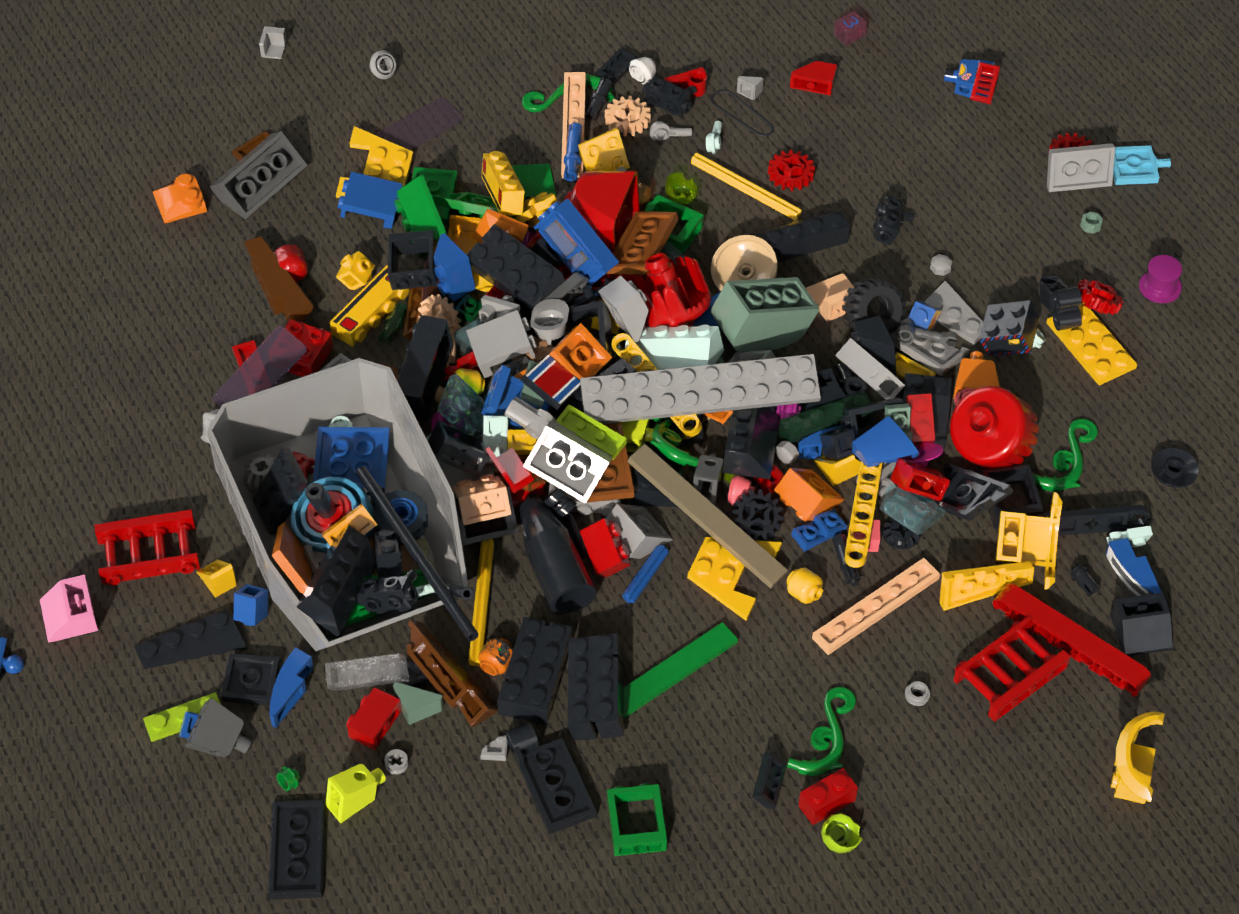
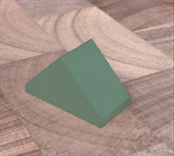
M398 682L394 683V697L400 699L401 710L409 725L443 710V695Z

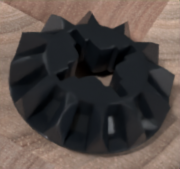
M899 514L896 518L890 517L884 523L882 535L885 542L891 547L909 549L919 542L921 529H919L917 521L913 522L909 516L903 518ZM900 525L906 531L904 538H902L900 531H898Z

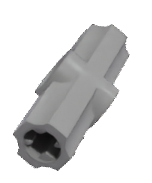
M517 397L511 401L504 414L523 426L525 431L537 440L550 421L568 430L557 423L555 418L547 411L537 410Z

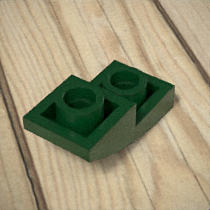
M466 294L464 298L460 297L452 301L447 295H442V299L447 298L448 304H454V310L459 312L457 318L474 322L478 317L479 311L482 308V302Z

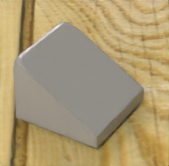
M739 76L737 80V93L755 100L763 91L764 79L761 77Z

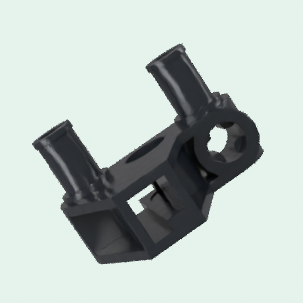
M843 362L838 364L835 369L840 380L831 368L817 371L821 399L817 402L798 403L801 406L803 417L805 419L816 418L840 412L842 409L866 404L869 397L866 392L867 386L865 381L859 377H854L851 369Z

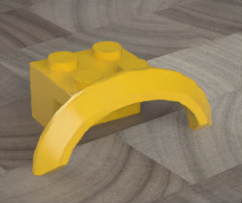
M1053 493L1050 518L1026 516L1023 513L1004 511L1000 512L995 562L1019 563L1030 561L1033 566L1045 567L1044 589H1048L1055 583L1057 541L1062 509V500L1057 493Z
M1148 712L1141 714L1128 722L1120 733L1114 761L1116 770L1113 773L1110 786L1115 788L1114 797L1145 804L1146 801L1151 802L1153 788L1150 786L1156 749L1134 743L1139 730L1154 724L1162 725L1165 713Z

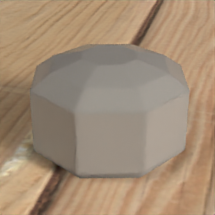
M938 254L932 257L930 269L934 274L944 276L950 273L953 261L947 255Z
M782 441L775 450L778 458L786 464H793L799 456L796 446L789 441Z

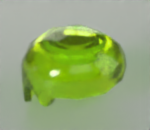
M681 172L671 173L667 176L665 194L669 200L684 205L691 203L697 197L698 187L692 178L686 180Z

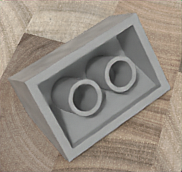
M550 421L523 467L586 504L613 457Z

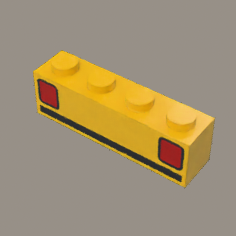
M499 151L483 153L481 177L499 213L502 215H522L524 189L505 153Z
M386 265L330 321L331 334L352 347L357 342H362L366 338L367 332L372 327L376 328L380 324L381 318L386 313L390 314L400 299L403 300L407 297L409 289L392 290L388 279V266Z

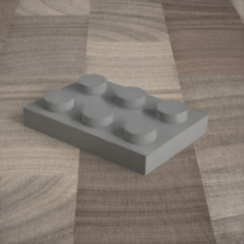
M1111 143L1049 149L1048 191L1057 192L1112 186L1115 146Z

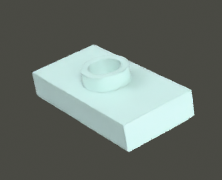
M483 415V445L485 449L490 447L495 456L498 457L507 451L508 417L505 415ZM490 456L488 457L486 463H493Z

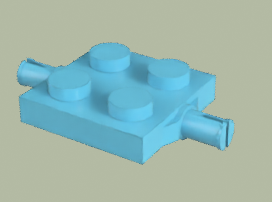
M1151 146L1115 147L1113 169L1115 185L1158 183L1160 178L1158 168H1170L1171 160L1170 158L1157 159L1153 154Z

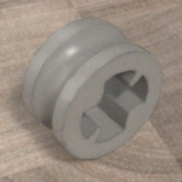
M394 749L386 754L384 760L388 772L391 774H401L407 769L408 758L404 751ZM401 758V765H392V759L399 760Z

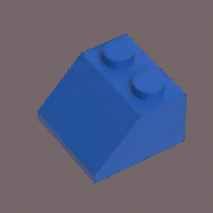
M445 233L441 234L433 257L436 266L434 272L439 279L438 288L442 295H447L452 301H455L475 290V284L469 257Z

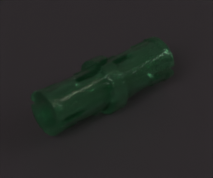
M396 303L390 316L386 317L384 328L378 336L379 342L385 344L388 340V345L392 343L395 334L402 328L401 323L407 313V306L405 304Z

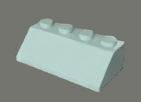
M664 325L658 327L644 326L640 340L636 342L637 346L658 370L713 365L724 351L719 327L709 325L688 327L687 325L678 327H667ZM626 340V343H625V349H626V348L628 347V345H629V341H627V340ZM633 357L631 359V365H639L642 361V357Z

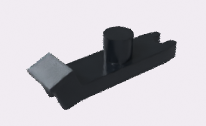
M605 278L604 285L593 290L591 285L584 286L582 288L584 295L566 304L568 307L581 306L592 301L601 300L602 297L598 291L615 279Z

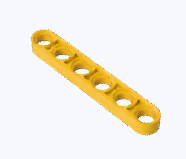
M621 333L613 338V350L630 365L633 357H642L639 365H631L636 369V372L658 370L629 335ZM620 341H629L626 349L619 350L617 348ZM696 414L670 417L686 436H696L702 429V423ZM688 420H695L696 426L692 430H686L684 428L685 423Z
M862 461L860 463L844 556L846 564L853 568L863 566L867 559L882 463L869 468ZM870 473L875 476V479L868 481L863 478V475ZM861 493H869L872 495V498L864 500L859 495ZM865 512L869 515V518L862 520L856 514ZM860 531L863 532L866 535V537L863 539H856L852 534L854 532ZM857 551L862 554V557L860 559H853L849 554Z

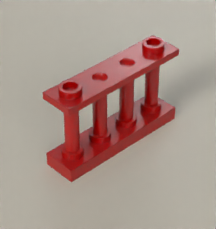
M192 509L94 525L98 545L104 544L106 551L107 567L98 569L102 585L114 586L122 581L178 572L189 574L194 570L200 569L197 553L190 554L188 532L195 530ZM178 533L181 556L166 558L165 534ZM152 536L154 537L156 559L141 562L139 540ZM128 540L130 543L131 563L117 566L115 543Z
M1029 616L1021 622L1016 621L1008 632L968 661H961L955 668L953 681L958 684L966 678L990 702L988 716L994 722L1068 667L1071 656L1067 652L1062 650L1057 655H1051L1028 633L1032 621ZM1020 638L1044 661V665L1040 668H1033L1010 645ZM1002 651L1026 674V678L1021 682L1014 681L992 658ZM985 665L1008 688V691L1002 696L1000 694L997 695L974 671Z

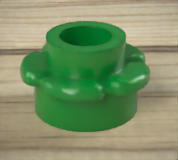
M284 766L281 768V772L277 773L278 784L285 791H289L292 788L296 789L299 786L300 776L294 768Z

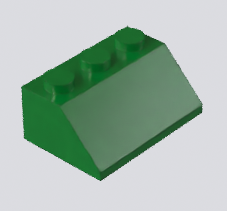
M418 176L397 191L394 205L398 213L401 212L403 216L402 226L404 231L433 230L438 244L440 235L443 233L447 235L424 176ZM429 252L417 253V254H418L419 257H422V256L428 255Z

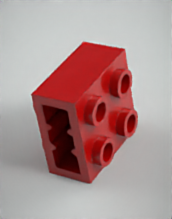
M290 319L269 352L271 366L301 377L318 372L333 349L332 334L325 329H318L304 322Z

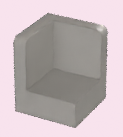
M264 26L259 43L261 57L282 59L287 42L285 28Z

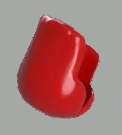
M288 244L279 247L273 252L278 258L280 267L287 270L296 283L306 277L308 264L301 248L297 245Z

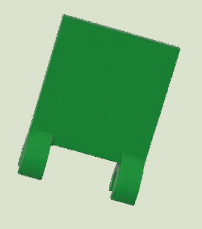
M550 164L511 165L524 189V200L535 197L542 192H547V194L553 193L556 196Z

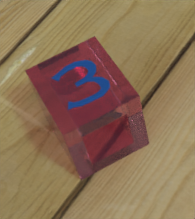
M853 11L835 21L833 35L844 45L848 46L866 36L867 22Z

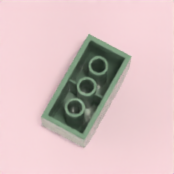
M790 277L727 281L712 307L711 314L734 349L739 352L780 349L797 342L806 333L820 308L799 278Z

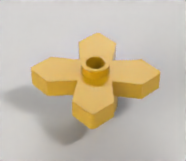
M542 192L535 197L527 199L523 202L522 215H515V220L522 223L528 221L530 227L534 228L540 222L538 217L558 201L553 193L547 194V192Z

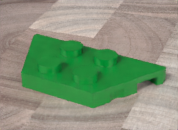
M459 192L449 193L447 197L434 195L433 197L435 205L457 209L461 214L470 215L476 213L480 214L479 217L482 218L487 209L499 213L492 197ZM505 215L507 217L515 219V215Z

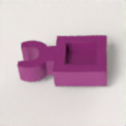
M798 404L777 406L776 415H780L781 420L794 421L795 418H800L801 406H798Z

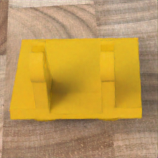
M613 128L611 131L578 144L586 171H615L621 166L625 169L630 168L618 128Z

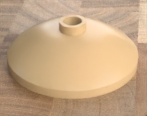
M741 235L727 240L717 249L711 262L712 279L720 291H722L727 281L773 279L776 277L778 269L777 257L772 247L765 240L752 235ZM746 270L750 271V274L743 275Z

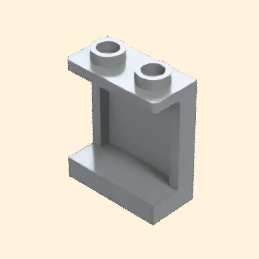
M518 310L466 330L476 361L484 378L493 375L491 367L527 352L531 358L536 357L533 349L537 348L533 335L528 336L527 331L531 330L526 317L521 318Z

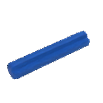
M664 545L655 547L625 590L623 599L626 602H636L669 554V550Z

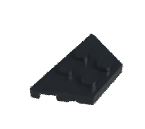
M946 462L943 469L946 472L945 477L950 482L942 500L937 501L933 499V504L939 510L970 521L1012 494L1013 489L1008 484Z

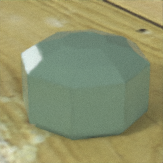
M1098 213L1083 214L1080 227L1085 232L1094 234L1100 231L1103 218Z

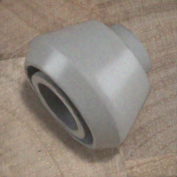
M385 50L374 53L369 63L370 71L379 79L392 77L397 68L395 57Z

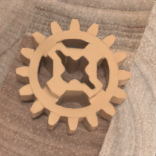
M623 96L620 101L613 99V104H608L605 110V124L609 125V130L618 128L619 132H623L624 136L627 133L635 136L636 131L643 133V128H648V123L651 121L650 108H646V102L640 103V98H637L635 101L632 100V96H629L628 100H625Z
M440 294L436 296L431 295L420 303L421 307L418 308L422 315L447 319L452 339L460 335L458 331L462 330V327L458 323L461 322V319L457 318L459 312L454 310L453 303L448 304L447 298L442 299Z

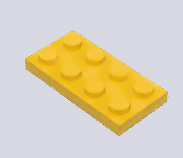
M1084 303L1079 306L1082 317L1080 327L1057 331L1053 323V316L1047 319L1046 323L1098 385L1136 369L1137 363Z

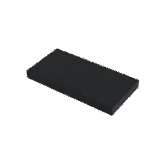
M325 800L272 801L269 899L322 898Z

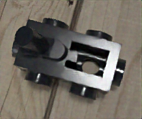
M657 76L646 82L642 88V94H645V101L679 117L689 112L692 105L690 96L697 92L694 85L683 89Z
M887 195L882 202L878 203L875 210L877 217L873 225L875 230L873 237L875 240L891 245L899 234L903 221H913V213L902 212L903 201Z
M410 570L405 576L364 580L357 594L358 604L365 606L368 612H376L378 615H383L389 610H398L400 613L409 611L418 595L415 586L412 584L418 577L417 573L414 570Z

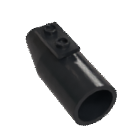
M540 498L527 499L519 508L525 553L551 611L554 614L563 615L587 607L595 599L597 591L583 562L587 549L579 532L578 524L574 521L571 513L566 514L564 520H559Z

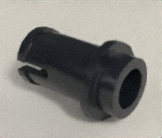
M1078 565L1070 572L1072 581L1076 580L1088 597L1097 592L1095 589H1100V586L1088 573L1087 567Z

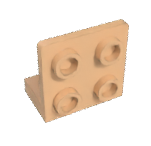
M842 273L806 287V290L820 308L819 312L828 322L846 314L845 311H842V305L846 303V301H843L844 296L848 297L849 293L847 290L854 288V286Z
M488 474L481 476L480 480L473 482L471 480H462L457 482V485L451 487L458 499L463 525L511 515L507 489L498 476Z

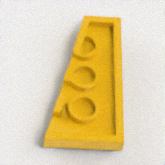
M1030 561L942 572L940 605L943 610H948L999 594L1009 583L1015 584L1018 587L1032 584L1034 567Z

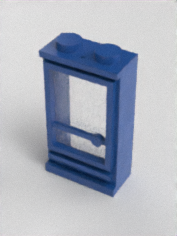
M566 199L561 204L559 201H556L538 217L540 222L534 226L535 230L539 229V233L572 274L580 272L588 278V285L595 283L619 263L569 199Z

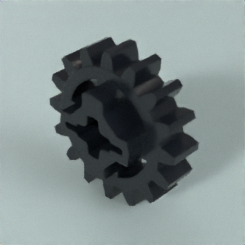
M761 489L757 491L756 495L753 490L748 491L747 496L742 494L739 497L740 501H735L733 504L737 509L731 511V515L736 516L733 522L738 524L739 528L751 536L754 541H757L758 537H760L761 541L767 540V535L772 538L775 535L774 530L778 531L781 528L777 522L784 520V517L778 515L783 508L776 507L775 505L779 500L774 499L772 501L770 499V492L763 496ZM756 501H760V502L764 503L765 505H763V504H757ZM743 511L745 512V520H743L742 516ZM764 511L759 518L751 521L754 517L753 515ZM770 511H771V515H772V520H771V521H770V519H769V512H770ZM749 527L758 528L760 531L753 530Z

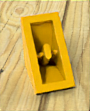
M215 560L196 571L215 598L237 586L233 567L229 563Z

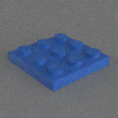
M318 427L313 482L326 477H341L350 479L358 484L360 488H364V485L356 475V470L359 467L365 466L376 483L383 487L385 493L390 440L389 427Z

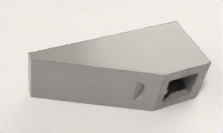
M851 338L835 355L885 400L895 398L905 386Z

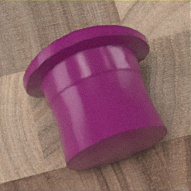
M1158 255L1152 258L1148 264V272L1142 276L1139 282V289L1143 296L1156 303H1170L1176 300L1182 289L1179 280L1182 273L1180 262L1169 255Z

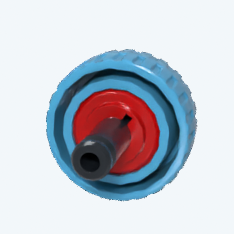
M326 477L308 485L298 501L294 503L291 511L292 529L303 547L311 545L312 551L327 553L330 545L322 536L324 531L360 504L364 506L374 520V507L363 489L355 482L347 478ZM374 528L364 535L369 540L374 533Z

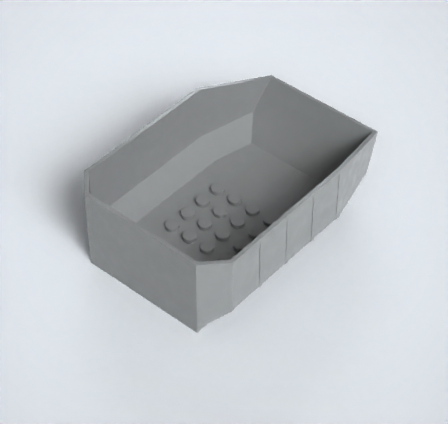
M361 358L222 404L207 429L215 470L223 484L243 534L248 541L256 564L269 589L271 598L315 651L443 605L435 593L417 600L407 612L400 613L398 610H389L383 615H375L345 626L338 637L296 608L302 598L301 594L272 557L276 535L269 534L254 505L253 498L257 492L255 490L250 491L246 482H244V464L249 463L250 458L257 459L259 455L265 457L269 454L272 458L277 457L282 448L290 449L291 452H300L315 460L318 427H329L330 422L336 416L347 417L352 422L353 427H389L390 440L386 491L384 494L394 492V490H407L416 493L417 496L423 499L428 510V527L420 539L427 538L429 559H434V567L439 576L468 587L454 493L391 368ZM314 472L307 475L308 484L306 486L313 483ZM291 512L285 523L294 533L292 529Z

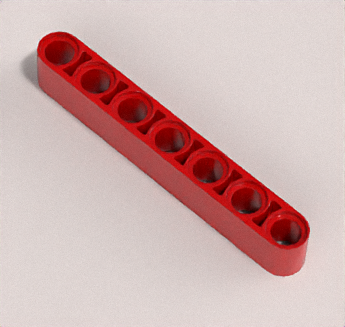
M1007 584L993 601V606L996 610L999 608L1006 613L1007 617L1015 622H1021L1029 616L1032 619L1029 631L1037 636L1041 635L1046 638V642L1057 649L1061 648L1068 652L1071 658L1079 663L1082 661L1096 674L1104 675L1110 679L1109 682L1121 690L1129 691L1132 693V697L1137 696L1151 678L1149 670L1142 664L1015 584Z

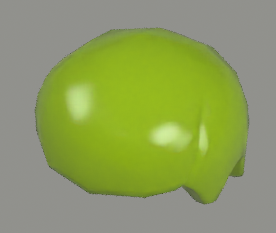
M842 813L829 816L822 825V840L831 851L836 853L852 851L863 839L860 837V825ZM844 835L843 840L840 841V842H837V840Z

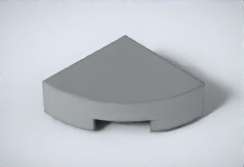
M506 735L499 736L496 740L485 745L481 752V759L506 761L508 749Z

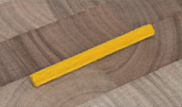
M695 153L692 156L691 164L793 220H797L801 216L802 210L797 206L699 153Z
M493 539L481 541L472 621L479 635L475 640L470 641L468 660L471 666L480 665L478 655L484 647L494 551Z

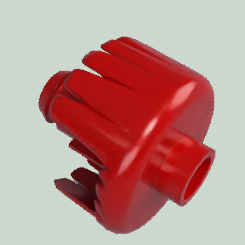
M657 253L646 259L645 269L649 271L645 275V279L642 275H637L635 278L636 283L632 280L637 290L640 289L647 299L644 303L649 311L644 324L645 327H658L662 325L667 327L687 325L691 327L695 323V319L708 309L712 296L696 259L685 257L684 261L682 257H676L677 267L673 260L665 253Z
M984 386L966 394L956 405L950 421V435L955 448L965 459L985 469H998L1021 464L1024 460L1022 456H1030L1033 452V448L1030 445H1036L1038 440L1033 433L1037 434L1039 432V425L1035 423L1037 416L1032 411L1029 403L1002 387Z

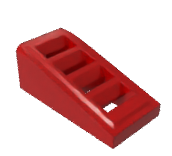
M979 62L970 100L991 105L1000 66ZM981 75L993 77V79L981 77ZM979 81L991 83V85L980 83ZM977 87L990 89V91L978 89ZM976 93L985 94L988 97L976 95Z

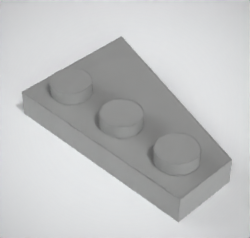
M944 281L929 296L925 303L942 310L937 323L950 331L956 332L960 337L975 345L979 340L983 321L953 288Z
M897 330L890 333L895 347L941 377L960 363L961 359L965 358L970 350L964 347L961 350L957 348L949 349L940 344V342L920 337H914V341L909 345H902L896 340Z

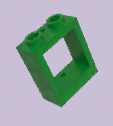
M657 195L652 202L650 201L647 204L645 212H677L678 220L687 223L678 236L670 234L663 247L682 256L702 230L704 215Z
M644 783L635 787L616 786L613 789H607V805L614 856L666 851L667 837L659 784ZM653 799L657 832L620 835L615 803Z

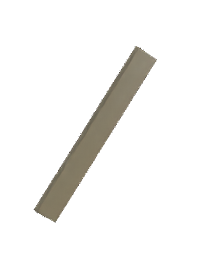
M644 444L629 457L627 462L770 589L786 575L788 570L648 446Z

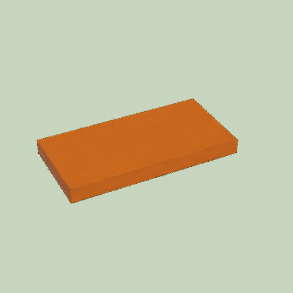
M284 522L278 526L272 557L299 592L304 594L311 582L312 569L304 555L303 545Z

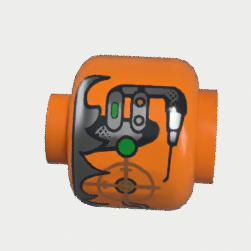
M504 638L489 639L478 655L480 668L492 676L504 674L507 671L513 652L511 643Z

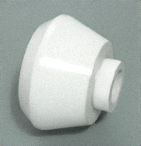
M647 57L634 59L630 62L629 72L633 78L639 82L644 81L642 84H645L654 77L656 64Z

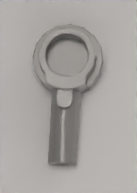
M657 121L650 128V137L654 141H662L668 139L669 136H692V129L669 127L668 123Z

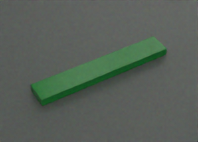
M722 622L625 686L624 718L737 644L738 638Z

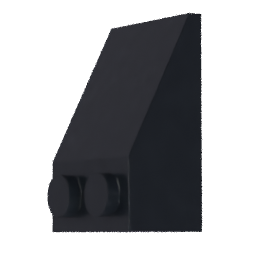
M905 373V386L902 392L903 404H906L908 395L931 394L935 431L934 443L941 445L945 449L952 378Z

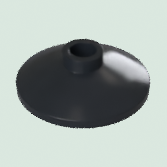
M1179 448L1162 449L1154 455L1151 461V470L1155 478L1169 487H1186L1196 480L1199 473L1196 459L1187 451Z

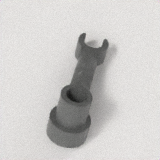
M904 319L897 329L896 340L902 345H909L914 341V337H920L940 342L945 347L953 349L955 348V342L948 339L957 340L958 334L953 331L939 333L914 327L912 320Z

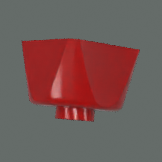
M586 171L578 178L573 191H569L565 197V200H570L611 253L615 250L635 212H640L638 171ZM565 230L566 235L570 238L574 245L578 246Z

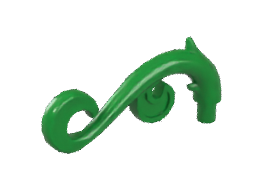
M586 73V86H591L593 90H596L601 77ZM564 83L543 104L534 105L531 103L535 99L544 101L545 96L542 93L536 91L526 93L522 98L523 107L530 112L543 111L561 95L564 97ZM612 87L606 97L608 102L614 99Z
M665 417L663 422H661L662 418L652 419L661 423L653 428L650 443L671 461L683 466L688 464L696 467L699 458L689 455V452L678 449L677 447L682 440L676 432L667 429L672 424V419Z
M1077 419L1070 424L1068 439L1072 452L1066 450L1058 451L1053 457L1052 465L1059 471H1067L1069 469L1067 462L1072 464V470L1061 478L1045 475L1041 477L1032 473L1035 484L1040 489L1057 492L1081 486V484L1076 482L1082 474L1083 457L1074 432L1078 428H1083L1087 431V435L1079 437V441L1082 443L1095 440L1098 435V429L1093 422L1087 419Z
M835 687L830 689L825 696L824 707L830 728L824 726L817 727L812 732L810 740L811 745L820 751L828 749L829 743L825 740H831L832 748L830 753L821 760H817L815 757L810 761L789 758L788 768L797 770L802 775L817 776L843 767V764L838 763L843 753V733L832 709L831 701L836 697L842 698L845 701V705L837 707L836 711L838 714H846L852 711L856 705V697L853 692L844 687Z

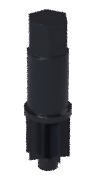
M838 534L833 537L832 542L840 562V569L843 571L846 583L857 586L858 580H861L858 569L846 564L844 558L847 543L846 535Z

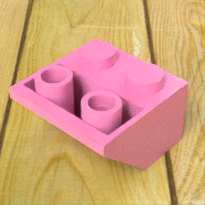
M85 575L60 580L40 599L49 643L98 631Z

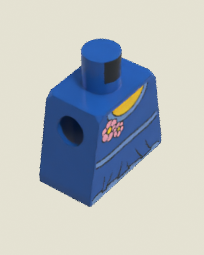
M963 59L960 61L959 70L946 69L944 81L956 83L954 93L970 98L979 62L994 65L995 61ZM981 75V77L992 79V77ZM979 81L980 83L989 84V85L991 84V83H988V82ZM977 87L978 89L989 91V89ZM976 93V95L988 97V95Z

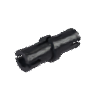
M601 78L595 93L591 94V101L585 112L586 118L590 119L593 117L592 120H597L602 106L607 102L606 97L613 85L609 79H606L604 82L605 78Z

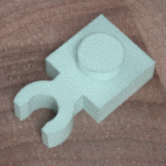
M1151 526L1127 529L1125 532H1112L1109 534L1110 537H1106L1109 544L1110 541L1128 538L1132 547H1140L1146 544L1153 533Z

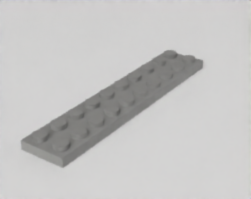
M814 354L580 378L584 414L602 424L817 402L821 399Z

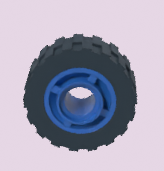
M394 490V492L386 493L385 496L397 514L405 517L401 520L414 539H420L428 527L426 503L416 493L407 490ZM376 504L374 521L377 525L375 529H377V532L383 529L393 530Z

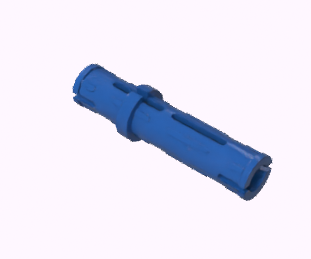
M579 123L569 125L567 152L563 160L565 164L564 179L567 181H574V179L577 180L578 166L581 163L578 144H581L582 125Z

